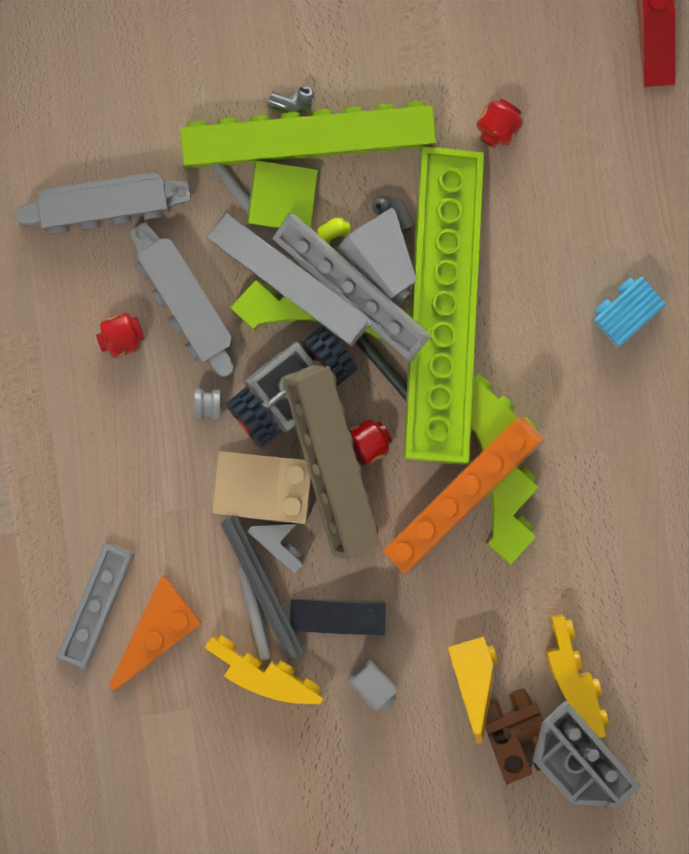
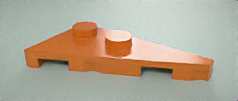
M165 575L160 578L109 684L113 691L201 624V621Z

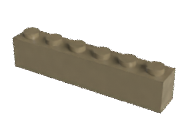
M312 365L282 378L332 554L350 560L380 545L377 535L378 526L371 514L369 507L370 498L364 489L361 479V466L356 460L352 447L354 444L353 438L347 429L344 419L345 409L338 398L336 378L330 367Z

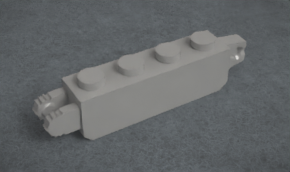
M156 172L42 189L37 196L38 203L19 207V209H16L14 217H16L18 223L24 226L41 225L45 231L50 230L51 235L69 233V227L81 226L82 230L97 229L101 227L100 222L113 221V225L132 223L131 218L144 216V221L163 218L162 213L169 212L170 207L190 202V188L187 181H164Z
M146 222L130 231V234L138 250L136 256L140 261L135 266L144 280L151 278L156 286L152 293L161 307L166 304L169 307L173 316L168 319L178 334L184 332L190 342L185 346L194 361L199 358L204 364L210 361L219 376L223 378L231 377L235 367L231 363L232 360L226 350L231 347L233 338L172 240L160 239Z

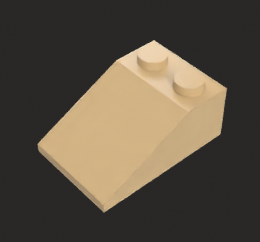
M219 451L212 514L236 515L238 517L306 524L311 479L306 460Z

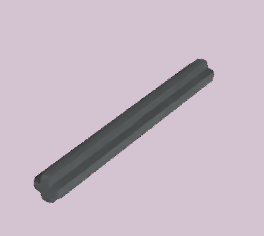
M235 515L221 522V526L286 658L294 660L304 654V650L239 518Z

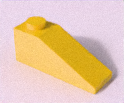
M480 637L448 647L450 660L476 744L483 743L495 677L493 665L498 663L493 645L487 647L485 638Z

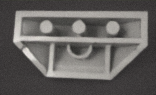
M564 701L542 722L533 761L571 804L618 808L641 787L567 701Z

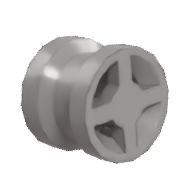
M195 389V420H202L204 417L221 420V389H214L212 392Z

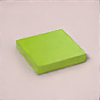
M256 160L254 162L247 224L279 229L288 214L294 213L311 228L318 170Z

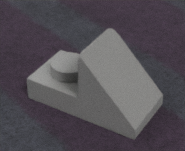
M297 523L252 526L247 532L295 574L303 565V562L299 559L303 554L291 543L288 542L284 546L281 541Z

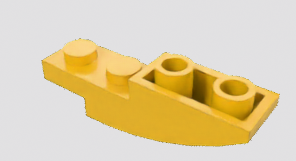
M562 614L551 616L550 621L556 648L545 650V654L555 682L565 700L599 738L606 737L605 728H609V721L606 710H600L597 698L602 697L598 678L593 679L589 672L578 674V670L583 669L579 651H573L570 640L575 638L572 621H566L565 616Z
M222 634L219 638L213 635L205 646L207 650L230 665L224 677L253 693L270 699L297 704H320L324 699V696L319 693L322 688L307 677L304 682L293 675L296 670L283 660H280L278 664L271 660L264 670L260 667L263 663L248 652L243 656L234 649L237 644Z

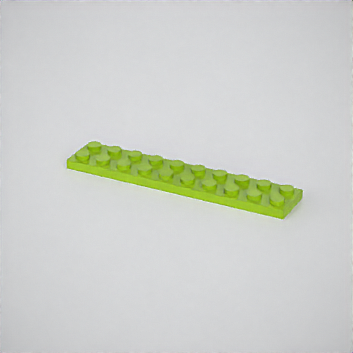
M424 146L420 149L414 273L417 281L414 283L412 290L411 318L428 332L431 337L416 358L408 363L403 460L463 465L469 463L484 152Z

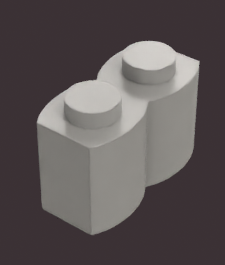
M371 659L366 660L348 678V684L374 712L379 708L384 712L397 699L395 697L397 691L395 684Z

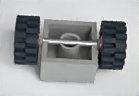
M325 326L319 327L302 341L308 355L298 342L290 343L243 381L246 387L226 403L228 410L239 425L261 448L282 431H289L295 426L282 378L312 365L330 367L336 378V386H338L358 370L349 352L344 349L342 343H339L338 339Z

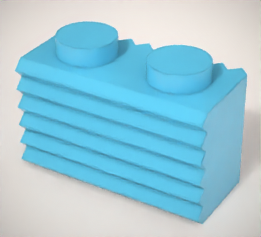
M630 277L617 289L620 293L617 298L612 302L607 298L593 310L597 316L592 321L616 348L621 347L667 305L642 277L635 281Z

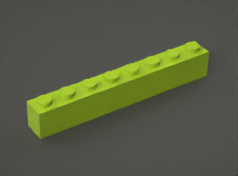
M413 101L406 103V108L394 109V104L376 105L373 111H363L362 107L344 108V113L331 114L330 109L312 111L313 116L300 117L299 112H289L281 114V119L269 120L268 115L251 116L248 122H237V118L219 119L218 124L206 125V121L202 120L187 122V127L180 128L183 165L185 169H193L221 164L226 166L250 164L256 160L272 162L419 149L422 146L435 147L433 105L425 106V101Z

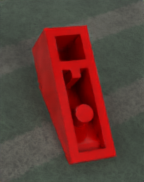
M637 0L643 88L675 85L674 0Z

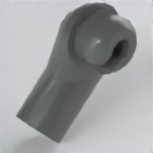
M302 86L298 92L289 97L273 91L267 106L285 113H300L310 108L313 104L314 91L308 86Z
M379 196L373 201L372 209L378 215H381L390 208L395 210L402 233L416 226L402 200L390 196Z

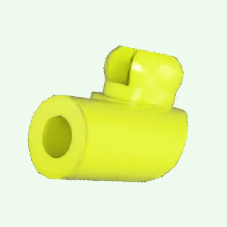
M336 217L321 225L317 230V234L330 245L331 240L339 236L346 237L349 235L351 225L348 221L343 220V218Z

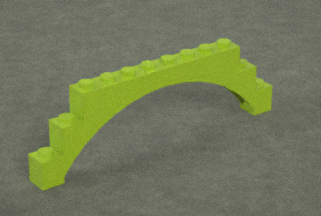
M255 280L231 306V310L254 331L261 324L284 321L318 322L285 296L280 301L275 297L279 292L265 281L261 285ZM409 310L406 314L411 317V311ZM370 326L363 332L385 341ZM478 374L476 378L473 376L471 429L482 453L519 417L513 413L516 407L503 395L498 399L489 390L493 386L483 376ZM525 416L527 421L538 431L539 428ZM524 466L520 469L516 468L491 493V537L485 543L510 565L536 538L531 532L535 527L522 515L517 519L513 516L539 488L533 483L537 479L536 476Z

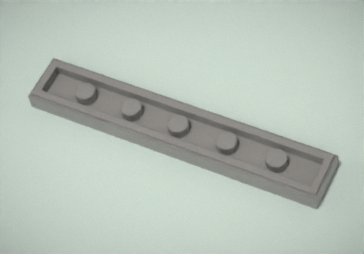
M226 213L207 237L211 242L351 347L372 322L368 317Z
M294 213L288 214L272 239L324 286L372 321L369 326L405 359L409 362L413 361L431 335Z

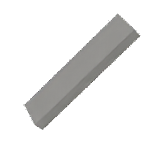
M104 542L56 659L86 670L134 553Z

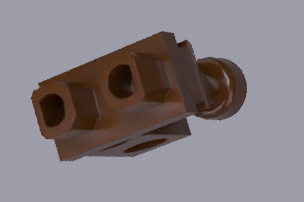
M524 688L509 694L514 710L503 714L497 699L490 701L485 730L506 785L533 774L521 744L530 741L535 751L541 725L544 721L535 701L532 702L531 697ZM534 763V766H535V768H536V771L541 770V769Z

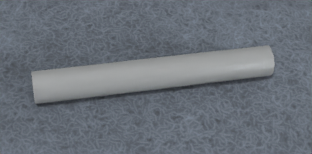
M238 568L259 660L272 658L258 599L243 568Z

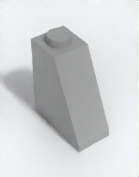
M390 208L347 235L336 250L398 306L411 295L408 290L417 280L397 214L393 208Z

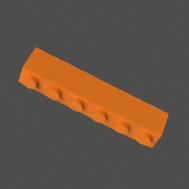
M525 417L517 418L383 552L404 574L412 571L546 439Z

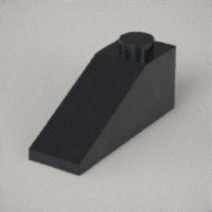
M291 599L290 624L294 631L385 635L386 603L385 601Z

